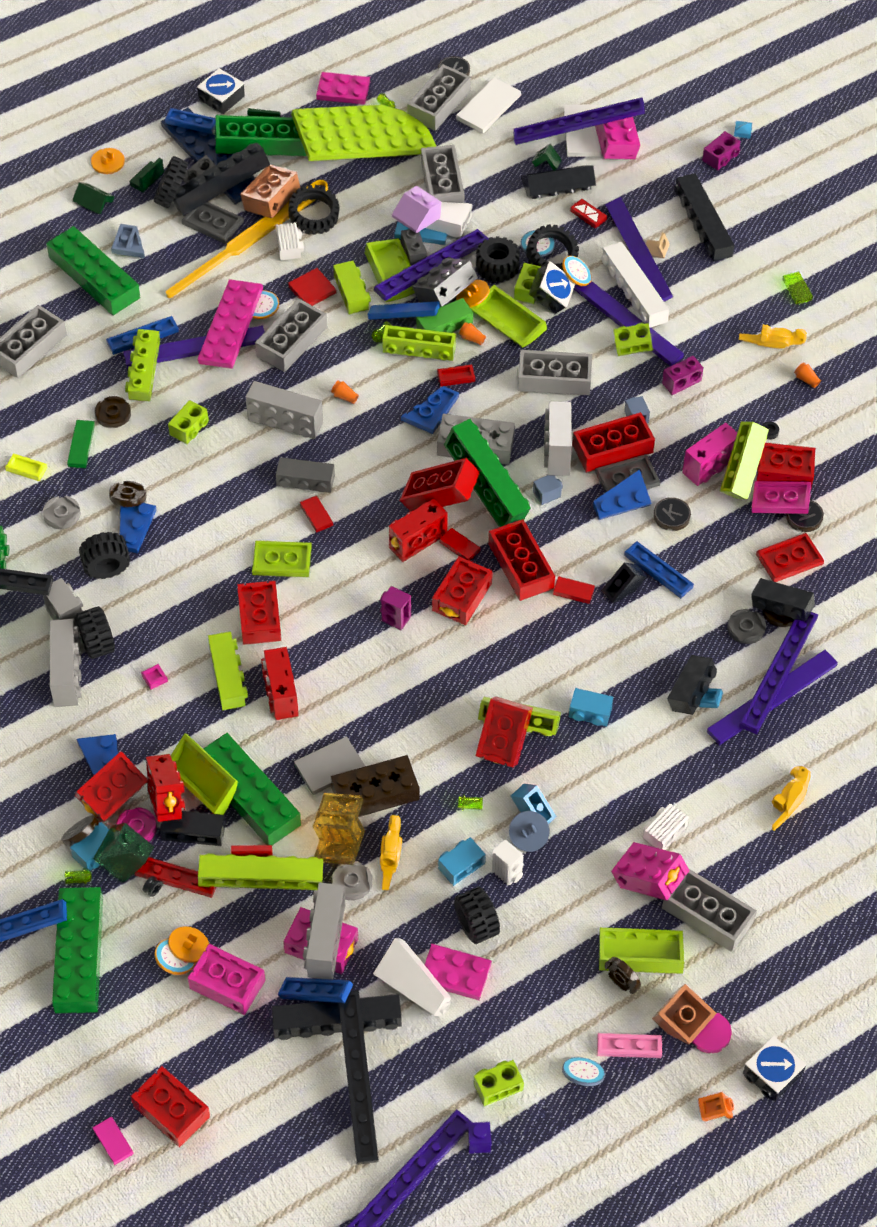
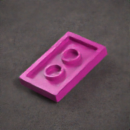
M322 72L316 100L365 105L370 77Z
M755 481L752 513L808 514L811 482Z
M431 944L425 966L444 990L480 1001L492 960Z

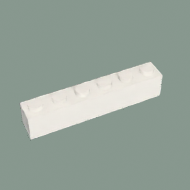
M619 242L604 247L603 256H601L603 265L607 266L610 275L616 279L618 287L623 289L626 298L631 301L634 310H637L640 314L641 320L649 323V328L668 322V307L624 244Z

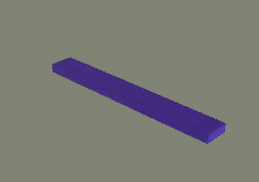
M643 97L514 128V142L518 145L645 114Z
M621 196L605 204L632 257L661 299L665 302L673 298Z
M476 229L374 286V292L386 301L415 285L418 279L425 277L432 268L439 266L443 259L448 257L461 259L477 250L478 245L485 239L489 240V238L479 229Z
M591 281L587 286L575 284L573 290L620 327L634 326L639 323L646 324ZM650 327L653 346L651 351L669 366H673L683 358L684 353Z
M263 325L248 328L241 347L255 345V342L265 333ZM206 336L160 344L157 363L199 355ZM134 349L123 351L127 369L129 366H132L130 355Z
M811 612L806 622L794 619L739 724L740 728L758 734L818 619V614Z
M823 650L789 673L770 711L838 665V662L826 650ZM752 699L707 728V733L719 746L743 730V728L739 727V724Z
M456 1109L347 1227H380L468 1132V1123L472 1121Z

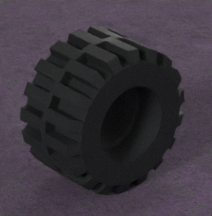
M496 236V238L489 237V240H483L476 250V268L480 276L494 283L496 281L502 283L504 280L509 281L510 278H514L515 274L518 273L520 258L517 244L513 243L511 239L507 240L506 237L500 238V236Z
M101 532L100 534H94L92 537L85 539L86 541L82 542L79 547L83 570L89 577H94L95 579L112 578L124 572L126 567L130 565L126 541L118 533Z
M97 606L76 613L77 626L87 655L94 659L113 653L115 650L114 639L103 609Z
M480 886L455 896L454 905L458 920L471 942L478 944L500 934V923L495 907L488 894Z

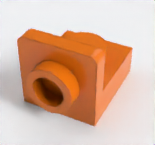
M723 1092L698 1099L701 1118L704 1122L726 1116L728 1119L733 1118V1101Z

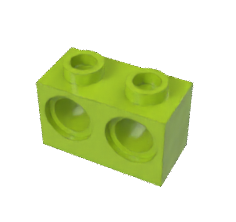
M524 263L514 288L515 300L531 304L535 303V299L529 295L537 271L541 266Z
M639 323L634 326H622L613 329L618 356L653 350L649 323Z
M189 400L168 423L169 435L188 444L197 436L200 429L207 425L209 421L207 409Z
M514 1060L502 1061L496 1067L489 1070L482 1069L474 1075L473 1084L484 1106L521 1092L524 1089V1080ZM511 1075L513 1078L510 1080H506L503 1078V1076ZM488 1082L491 1083L493 1086L490 1088H486L483 1086V1084Z

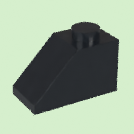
M624 562L601 591L612 603H616L636 591L647 576L636 564Z

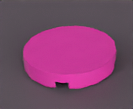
M136 807L132 810H125L119 816L116 822V831L120 840L125 844L141 846L148 843L154 837L157 831V823L154 815L149 810Z
M717 1013L696 1036L692 1044L701 1052L708 1054L718 1053L727 1047L732 1035L731 1025L725 1017Z

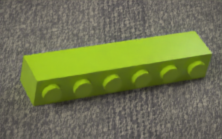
M214 854L199 855L198 887L318 890L319 882L322 883L323 859H318L317 857L297 858L289 856L283 858L272 855L267 857H257L255 855L236 856L233 854L225 856Z

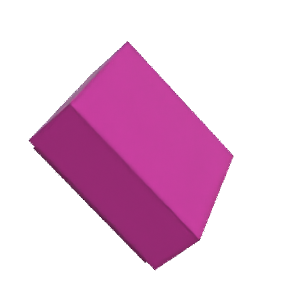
M159 664L141 672L150 690L168 682V678Z

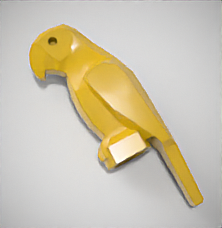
M763 324L760 334L740 333L739 340L759 346L784 349L791 345L805 343L807 333L803 329H796V331L791 332L786 328H771Z
M796 766L791 770L790 775H793L794 779L788 782L781 794L775 795L771 801L774 808L781 813L783 812L772 825L773 831L788 819L805 798L810 781V771L804 766Z
M398 815L390 816L388 832L385 836H382L380 857L381 871L383 872L382 890L389 891L393 873L397 870L401 856L402 838L399 837L401 820Z

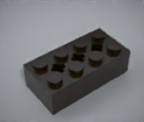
M408 755L331 776V789L342 821L420 800V788Z

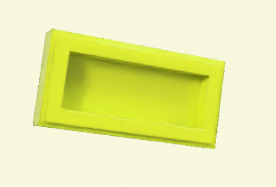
M13 453L5 468L8 472L40 481L47 469V464Z

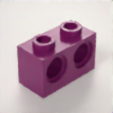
M724 131L703 149L702 161L718 171L722 166H726L733 157L738 156L741 141Z
M691 356L664 369L662 384L671 395H674L701 382L704 367L694 356Z
M391 586L387 592H383L380 598L381 617L383 622L402 630L411 618V595Z

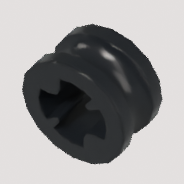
M151 876L145 882L142 890L145 893L148 892L150 897H153L160 891L163 883L160 880L157 881L155 876Z

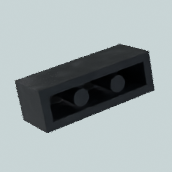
M762 578L759 579L751 594L753 607L805 622L815 606L813 592Z
M691 655L667 698L672 711L690 715L694 714L695 710L700 706L704 694L708 691L711 681L717 674V668L712 658Z
M182 811V819L161 822V840L222 846L226 826L224 815Z

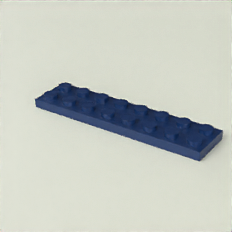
M189 107L182 110L193 113ZM165 119L161 121L162 128L195 163L207 155L215 165H218L219 162L225 161L233 155L215 152L214 134L165 124ZM252 175L225 191L224 194L235 205L242 201L241 193L252 183L255 177Z

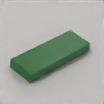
M76 420L67 461L68 467L86 468L95 421Z

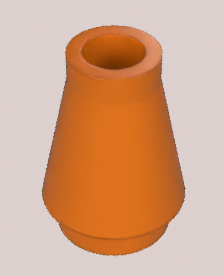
M465 322L459 331V335L462 336L461 338L478 343L479 345H482L486 339V336L472 323Z
M803 362L794 371L798 379L813 388L817 387L821 382L809 364L806 365Z
M338 380L331 390L334 397L351 402L352 404L359 397L344 381Z

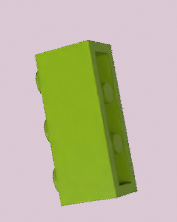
M354 261L333 265L334 279L348 314L369 310L371 297L370 293L365 290L364 279L360 278L359 267L355 266Z

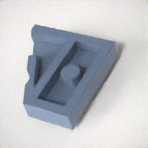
M120 224L111 248L113 254L145 258L137 226Z

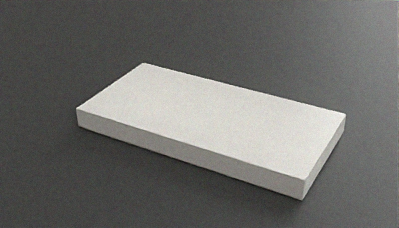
M493 78L456 115V120L484 133L521 96V91Z
M597 104L564 105V116L596 109ZM595 126L565 133L567 157L601 156V148Z

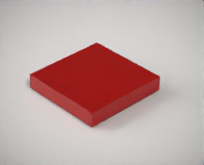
M318 268L288 282V287L300 300L311 306L337 293V289Z

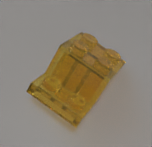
M334 793L323 794L312 826L320 840L314 857L323 859L325 863L354 865L365 832L358 818L364 801L362 796Z

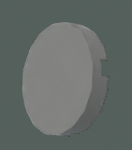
M69 496L54 497L43 508L45 522L54 529L70 528L77 523L81 514L79 504Z
M347 861L340 864L335 872H333L332 884L344 885L345 900H358L369 893L372 887V874L369 868L361 865L360 862Z

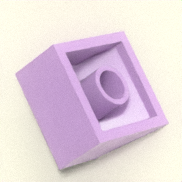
M415 186L404 193L393 211L392 217L415 233H418L440 218L441 201L420 187Z

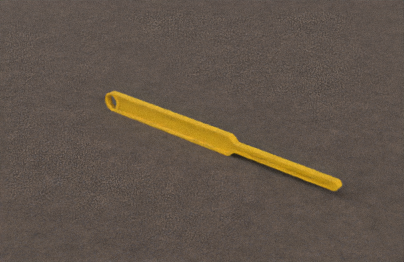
M316 180L310 184L313 188H315V185H323L326 187V191L328 190V184L324 180ZM309 199L300 203L297 207L298 212L315 200ZM289 201L273 218L264 217L229 241L225 250L166 291L167 298L175 296L228 257L239 255L276 229L277 224H283L290 219Z

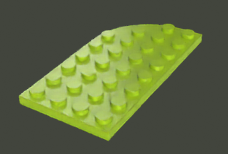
M385 105L292 109L291 113L309 161L421 154V148L436 147L431 133L421 121L405 111Z

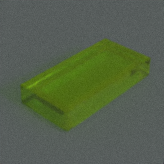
M799 271L783 275L782 280L796 305L813 300V295Z

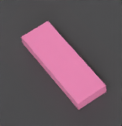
M598 1033L597 1056L662 1058V1035Z

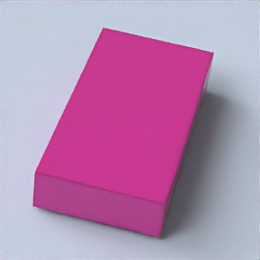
M112 1117L93 1127L94 1133L114 1165L134 1154Z

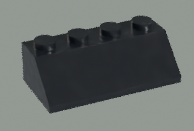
M593 165L521 175L526 195L532 196V199L542 198V194L547 193L549 196L559 195V191H565V194L573 193L578 188H581V191L591 190V186H596Z

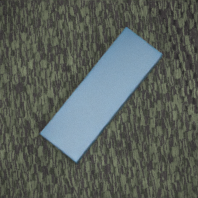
M397 222L394 238L401 239V231L409 228ZM427 228L419 231L423 242L445 245L447 233Z

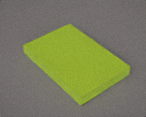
M255 541L252 575L309 577L312 543Z

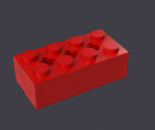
M640 412L574 431L572 446L587 473L594 471L595 468L654 453L655 438Z
M467 458L411 472L399 501L409 511H414L424 502H428L433 498L442 507L466 502L471 497L480 472Z
M524 519L489 531L488 544L519 601L554 589L555 574Z

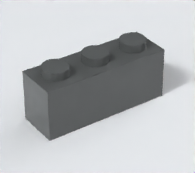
M280 457L276 471V485L284 488L289 487L331 493L335 477L334 464Z

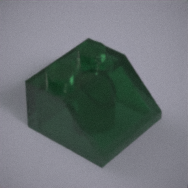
M126 823L116 824L110 827L93 859L118 880L125 882L146 863L154 846Z

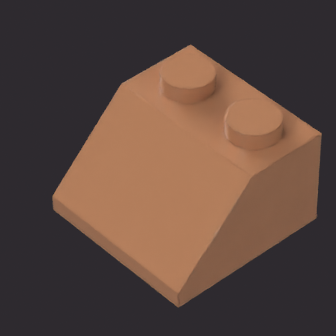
M684 984L678 988L652 1020L667 1034L689 1045L717 1013Z

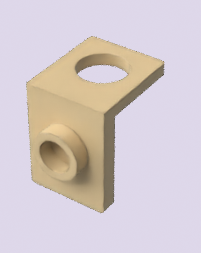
M662 232L659 241L647 240L646 246L652 257L665 258L670 244L665 233Z

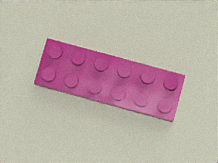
M228 280L199 354V364L233 369L261 296L262 284Z

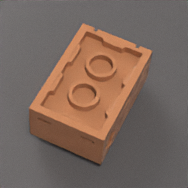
M270 164L241 193L244 210L273 218L290 200L292 194L296 193L297 189H300L297 172L278 166L274 167V165Z

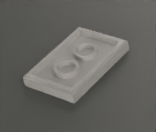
M347 736L294 761L296 769L312 795L331 787L332 775L365 767Z

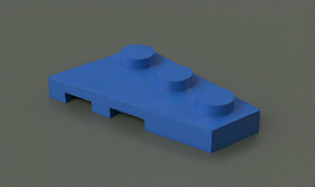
M443 386L427 397L425 402L414 406L411 412L403 414L401 421L434 434L441 424L442 415L448 414L458 400L459 393Z
M640 470L593 501L598 520L644 508L652 504Z
M142 503L135 507L121 506L120 535L126 541L128 552L138 554L156 513L155 505Z
M116 734L76 739L93 776L118 754Z

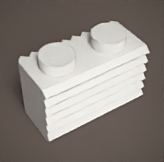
M295 222L293 224H277L276 237L280 260L301 258V252H304L303 241L299 242V239H302L301 230L297 229Z
M669 804L666 808L661 807L656 813V818L653 821L649 820L643 827V839L655 848L665 850L687 827L688 816L675 808V806H672V804Z
M504 840L493 850L492 873L498 875V878L504 880V883H507V885L518 882L523 876L524 855L507 840Z

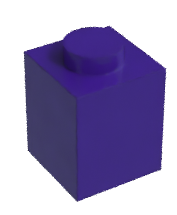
M490 1122L468 1123L469 1153L491 1152Z

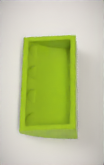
M399 238L366 243L365 255L378 284L411 266ZM409 287L386 300V302L399 300L414 294L413 287Z
M495 285L490 288L487 298L482 303L471 307L475 314L522 348L532 343L547 330L546 321Z
M184 733L170 755L172 761H176L181 781L214 814L224 815L233 799L238 781L188 734Z
M600 927L599 971H609V969L605 970V962L611 957H617L628 964L634 972L683 974V931Z

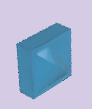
M736 121L734 137L750 139L752 123Z
M708 688V691L701 699L699 707L719 708L723 695L722 689Z

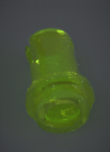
M381 93L377 96L378 103L395 108L394 101L390 100L386 94Z
M384 322L378 329L373 330L371 337L375 342L383 341L385 325L392 326L389 322Z
M459 796L458 808L462 809V811L464 809L482 810L483 797Z
M83 868L80 871H65V877H73L65 879L66 884H87L91 882V870Z

